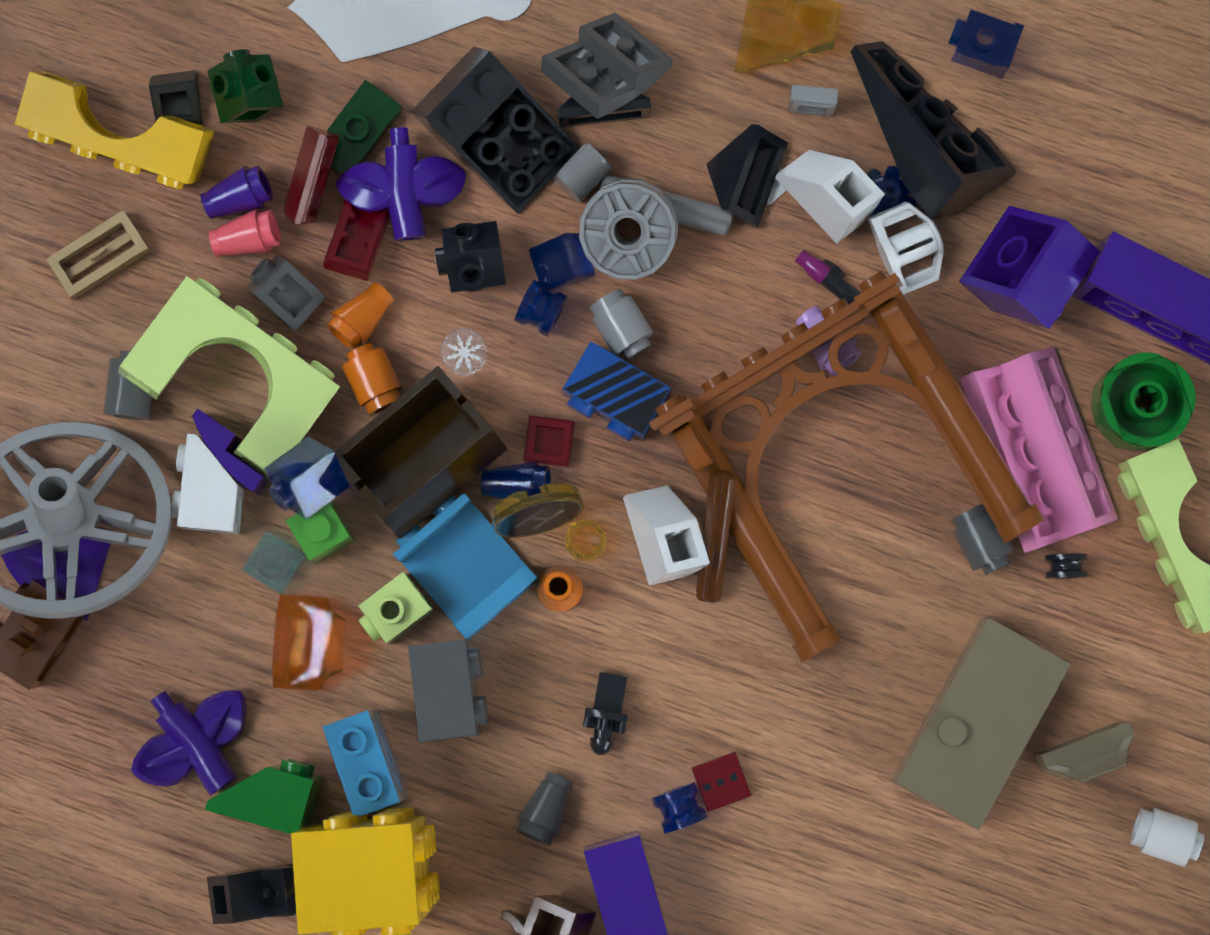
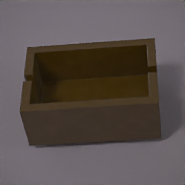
M437 366L334 451L330 457L359 490L360 494L383 522L401 539L508 449L493 428L465 398L443 370Z

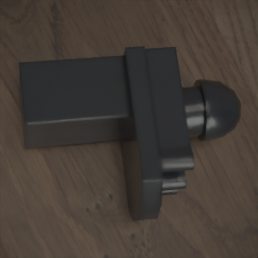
M600 672L593 709L586 708L583 727L594 728L593 737H590V747L597 755H605L611 750L613 732L625 733L628 715L621 714L627 677Z

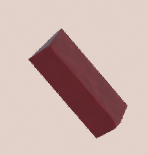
M308 126L305 130L283 209L284 215L296 224L314 223L317 219L339 141L337 134L313 126Z

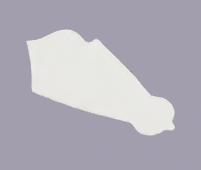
M295 0L287 8L304 20L322 38L341 62H347L404 47L482 17H492L502 21L512 20L526 11L531 0Z

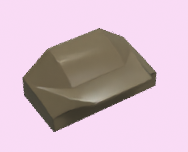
M1119 721L1035 753L1034 756L1040 772L1068 781L1074 779L1083 783L1125 767L1127 764L1128 748L1134 737V732L1129 721Z

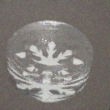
M458 328L448 333L442 341L440 349L441 358L451 372L467 376L476 373L485 364L487 347L482 336L476 331L469 328Z

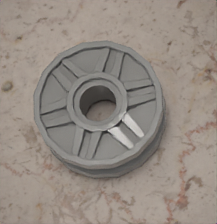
M622 178L605 184L587 203L580 218L579 240L585 256L599 271L615 279L636 280L653 274L667 261L678 238L679 219L672 200L660 187L644 179ZM623 218L636 220L641 227V235L635 239L622 237L617 229V222Z

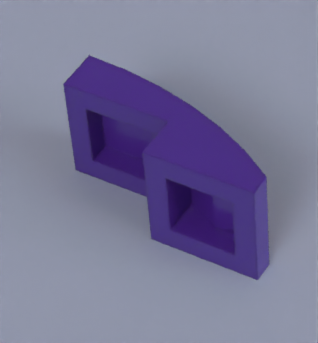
M197 408L192 417L206 446L238 482L259 496L269 480L232 455L242 439Z

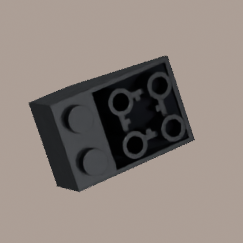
M475 46L411 111L443 146L517 214L580 149L490 51Z

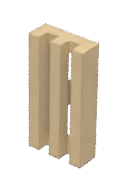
M122 210L48 257L46 261L69 297L75 300L151 250L132 223L129 215ZM124 227L127 231L66 271L62 267L64 263L119 228ZM132 241L135 245L75 284L72 283L71 280Z

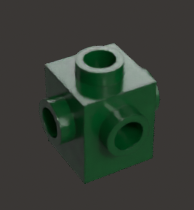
M248 49L231 51L223 56V62L207 71L220 123L258 122L284 107L270 54L251 55Z

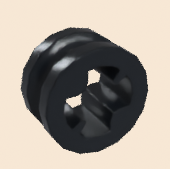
M1087 554L1044 555L1045 561L1050 564V570L1045 573V579L1088 577V571H1085L1082 567V563L1087 560Z

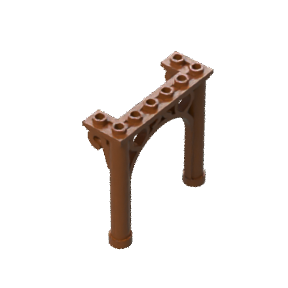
M880 271L858 285L862 293L854 297L855 301L851 304H848L845 298L835 302L821 312L824 318L823 321L809 329L805 323H802L781 336L784 342L782 346L770 353L763 347L740 361L744 369L729 378L725 371L712 377L701 385L704 393L698 397L687 399L685 395L682 397L677 395L655 409L659 417L649 422L653 431H660L662 436H672L707 495L712 470L721 469L734 472L736 481L729 533L796 643L792 647L801 662L821 653L842 638L833 623L828 619L764 511L759 492V470L764 451L773 433L790 413L809 399L835 388L866 384L890 388L908 396L933 421L996 525L995 529L1004 543L1020 536L1045 520L1037 504H1030L900 289L904 285L896 273L887 277L883 271ZM872 316L879 328L876 329L870 325H861L859 323ZM860 334L873 337L878 345V355L868 372L849 371L841 365L839 360L841 346L846 341H850ZM833 340L829 347L828 360L831 368L839 375L827 378L826 370L809 373L800 369L795 362ZM889 346H891L914 386L900 379L880 374L888 358ZM780 372L782 389L779 396L772 401L778 408L770 416L769 407L763 400L755 396L743 394ZM795 380L804 384H811L793 395ZM742 405L755 407L761 416V426L753 441H734L725 434L723 429L725 417ZM716 411L712 419L711 430L704 417ZM722 447L731 451H750L746 466L745 485Z

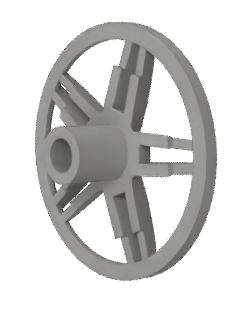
M62 422L38 426L23 431L0 443V466L28 503L26 509L0 519V540L26 528L28 531L27 533L1 540L0 555L42 542L43 577L46 580L47 600L34 599L16 594L0 585L1 606L23 615L38 618L77 617L101 610L116 603L130 594L150 575L162 557L168 543L172 525V506L166 480L154 459L145 449L129 437L115 430L80 422ZM56 437H86L105 442L94 455L90 454L73 474L61 468L45 469L34 457L31 459L21 449L29 444ZM119 448L120 452L114 458L112 463L106 466V468L100 474V476L92 485L90 490L85 488V486L90 482V480L99 472V470L109 460V458L112 456L115 450ZM10 454L33 477L29 487L6 460V457ZM128 455L144 470L152 484L156 498L157 515L155 523L134 518V514L95 503ZM99 523L114 528L152 537L150 540L131 537L126 533L97 529ZM79 539L145 549L136 564L117 581L97 592L74 598ZM68 551L66 600H58L56 552Z

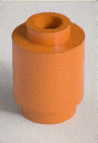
M368 343L346 354L349 361L342 365V369L360 407H366L369 415L383 412L401 397L399 390L402 389V386L383 347L374 349L372 344Z

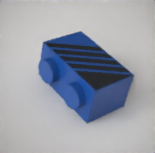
M593 342L589 343L562 389L563 395L570 398L566 404L568 407L589 419L593 413H596L609 421L606 428L610 432L628 442L631 441L633 436L643 441L651 427L649 422L658 416L655 409L665 403L671 393L669 386Z

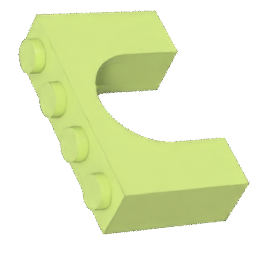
M186 276L121 363L118 373L154 399H157L184 361L195 351L214 344H228L239 347L251 354L259 362L266 375L268 398L261 416L233 455L271 481L276 477L340 386L332 381L335 375L327 367L315 360L308 364L294 354L297 351V347L287 338L278 333H274L271 337L258 328L259 320L248 310L239 305H236L233 310L218 298L221 293L212 284L202 278H198L195 282Z

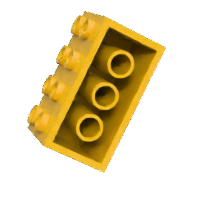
M414 807L386 809L382 813L373 815V819H368L367 814L358 817V815H353L352 812H343L334 815V817H328L329 819H323V823L312 824L291 833L298 934L331 932V935L365 934L368 929L381 928V935H408L433 909V904H437V900H440L438 872H430L429 865L430 856L437 852L435 825L426 824V815L415 816Z

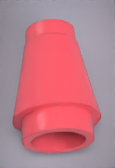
M257 208L217 229L210 230L209 241L216 257L270 253L272 247L279 246L281 244V234L274 213L271 210L262 212Z

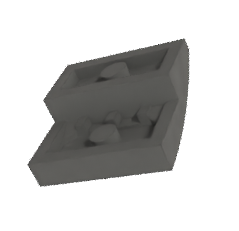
M613 13L580 26L578 42L543 55L541 72L595 118L599 119L624 106L651 87L672 67L673 59L617 13Z

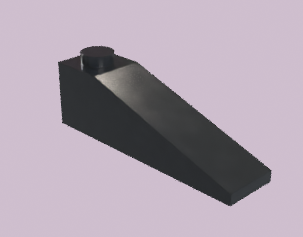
M884 41L855 45L850 51L902 181L915 198L917 207L927 214L931 220L959 214L1012 178L1017 172L991 138L979 127L972 133L953 116L958 108L947 98L942 102L923 89L925 84L924 78Z

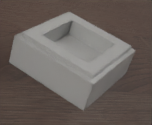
M792 85L789 94L788 111L797 114L831 117L837 106L838 89Z

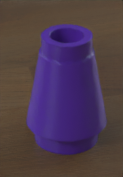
M257 165L253 168L248 166L242 167L210 188L207 192L202 193L200 197L206 214L210 219L252 211L257 208L262 209L265 207V202L273 199V193L264 171Z

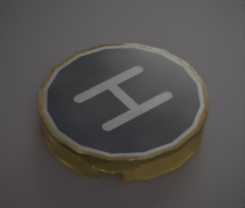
M548 483L539 487L540 494L529 497L527 490L523 492L522 490L502 499L492 509L493 529L498 536L518 538L542 534L573 521L582 513L584 502L579 489L567 483Z

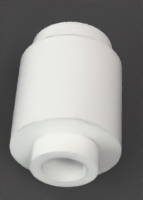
M1141 808L1134 823L1130 844L1140 847V853L1185 867L1189 859L1197 861L1205 835L1198 832V822L1157 808H1153L1152 811Z

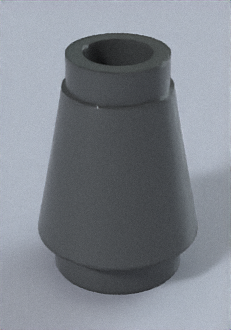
M547 772L544 780L541 781L517 816L520 823L516 831L533 841L551 846L554 837H560L570 795L569 791L573 783L559 775Z

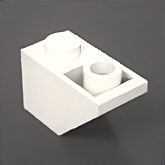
M813 150L805 152L777 173L775 177L836 244L865 223L885 195L853 160Z
M187 433L186 445L180 444L177 451L176 469L177 472H183L181 491L175 490L173 493L171 504L172 518H178L177 527L185 530L240 535L244 488L220 464L200 436Z
M668 485L628 494L623 497L649 586L691 576L710 564L696 517Z

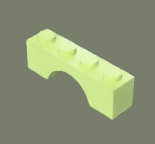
M1178 438L1118 464L1122 473L1117 475V479L1124 496L1128 500L1134 499L1141 516L1137 517L1136 521L1141 535L1147 543L1153 542L1160 559H1157L1155 564L1162 581L1166 586L1172 584L1179 602H1176L1174 606L1180 622L1186 629L1191 627L1193 634H1202L1210 631V564L1197 558L1188 549L1180 533L1179 511L1182 501L1188 491L1198 481Z

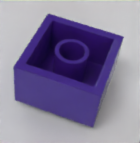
M1009 205L959 282L991 311L1050 329L1055 320L1062 314L1064 306L1081 280L1088 274L1091 265L1100 251L1067 220Z

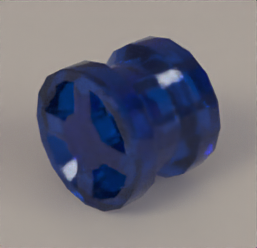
M533 280L521 301L514 321L521 325L530 323L538 328L540 334L549 337L564 309L568 296L561 292L552 294L544 289L542 283Z
M695 782L682 785L651 798L654 807L660 809L664 819L661 826L664 834L708 818L705 809L698 806L695 796L698 790Z

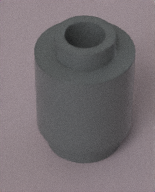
M983 504L952 519L956 527L953 533L973 571L982 567L985 575L1011 563L1007 554L1015 551L1010 541L1007 543L1003 542L995 529L996 525Z

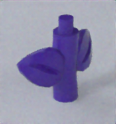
M408 128L390 129L391 146L385 148V165L375 161L355 165L336 180V187L341 196L359 210L374 212L388 208L395 241L424 239L427 235L420 204L426 207H443L451 203L461 192L465 184L466 174L460 166L444 157L431 156L418 160L417 145L410 144Z
M227 690L205 698L199 703L194 715L183 702L175 704L166 691L150 701L160 714L156 722L165 733L150 738L138 751L131 768L135 777L150 785L168 787L179 784L194 768L210 796H213L237 778L220 748L238 740L244 730L247 712L245 698L241 691Z

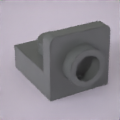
M278 255L272 260L269 258L264 259L255 267L249 277L252 282L246 288L294 331L301 326L326 298L287 260Z

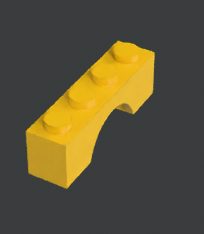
M45 71L29 72L14 125L28 129L27 137L33 140L53 145L55 139L72 144L70 152L76 155L97 159L98 154L115 159L113 167L133 174H140L141 169L158 174L156 179L158 183L176 189H183L184 184L188 185L200 181L215 130L170 115L160 116L151 128L139 136L133 138L119 136L106 129L94 116L89 105L86 85Z

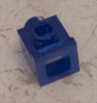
M971 9L966 20L957 18L948 41L949 45L955 46L951 61L1002 79L1010 67L1024 25L1016 22L1011 24ZM980 33L992 37L993 42L989 45L981 44L977 39V34Z

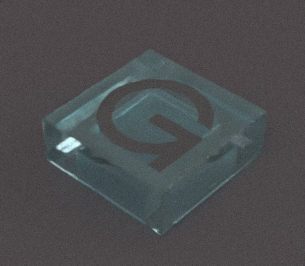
M265 531L241 570L283 595L304 562L306 555L270 532Z

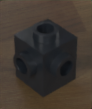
M497 221L477 224L461 223L454 227L442 229L443 247L435 248L439 276L448 275L451 293L459 291L474 292L486 287L506 285Z

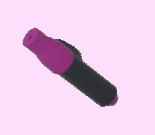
M805 250L796 258L795 262L805 270L809 277L816 283L824 286L840 300L845 298L847 303L851 304L855 301L854 297L861 293L844 279L845 273L829 260L825 259L822 261L813 257Z

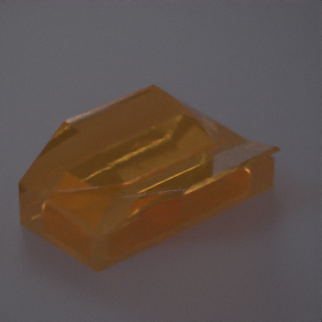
M280 595L275 620L273 646V688L322 691V686L327 679L343 671L346 619L337 615L330 608L328 598Z

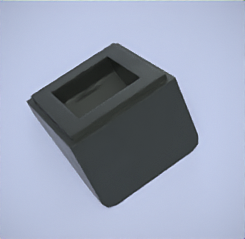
M195 70L160 74L151 77L149 91L155 121L160 116L173 115L196 124L203 123L198 78Z

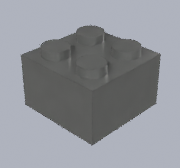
M466 639L408 646L419 742L482 734L481 725L489 724L486 696H477L475 678L483 677L480 649H472L471 641Z

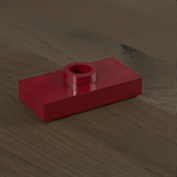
M345 200L323 261L324 269L368 281L390 220L388 208L380 211L366 212L353 207Z

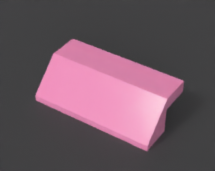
M1054 347L1031 352L1002 365L976 371L960 378L971 407L1030 504L1036 503L1045 518L1043 522L1018 536L1024 553L1119 520Z

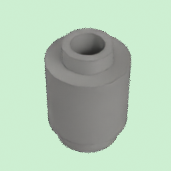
M621 288L605 295L590 307L595 315L592 319L593 323L615 356L619 357L624 354L627 360H631L651 347L648 339L654 334V331L632 296L626 297Z

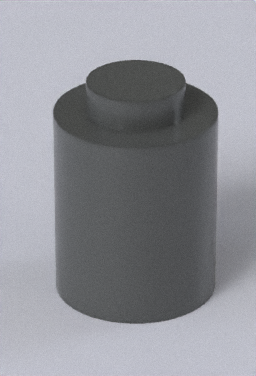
M120 351V357L111 358L109 362L103 415L131 420H150L153 397L118 373L119 366L130 353V351Z

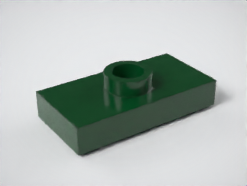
M364 80L327 130L337 134L339 138L331 169L340 176L351 167L364 163L403 110L402 105L367 80Z

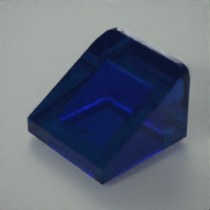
M564 233L528 249L542 292H548L586 280L595 275L592 263L585 256L579 240V233Z

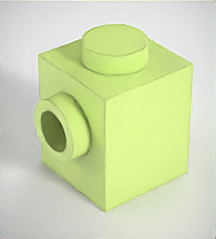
M402 572L358 606L364 613V616L358 621L374 642L382 637L386 644H392L435 610L410 577Z

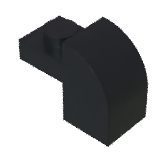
M293 864L207 877L213 924H233L265 917L296 915Z

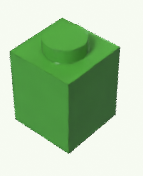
M327 497L285 520L308 560L315 564L355 541L333 501Z

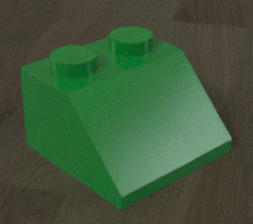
M288 758V760H282L281 765L266 767L209 799L205 810L291 834L311 825L324 777L313 774L315 765Z

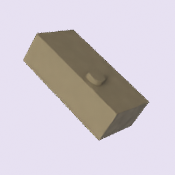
M989 617L981 618L890 781L966 825L980 830L1071 664Z

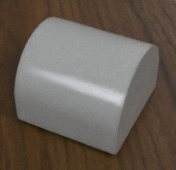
M588 143L587 145L584 144L554 177V182L571 198L581 203L612 168L605 158Z

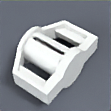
M903 202L867 218L874 234L881 260L889 276L896 273L904 285L900 288L903 294L939 280L944 244L936 224L929 216L924 215L910 203ZM913 215H916L923 221L922 224L889 238L884 229ZM934 253L932 266L903 278L901 273L902 266Z

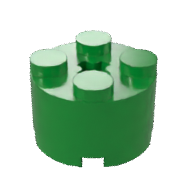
M1137 353L1126 357L1112 366L1094 385L1091 400L1092 415L1101 434L1114 447L1129 451H1147L1170 442L1183 432L1194 412L1196 394L1190 376L1179 364L1156 353ZM1139 396L1140 398L1148 397L1151 405L1146 409L1143 407L1138 408L1135 404V399Z

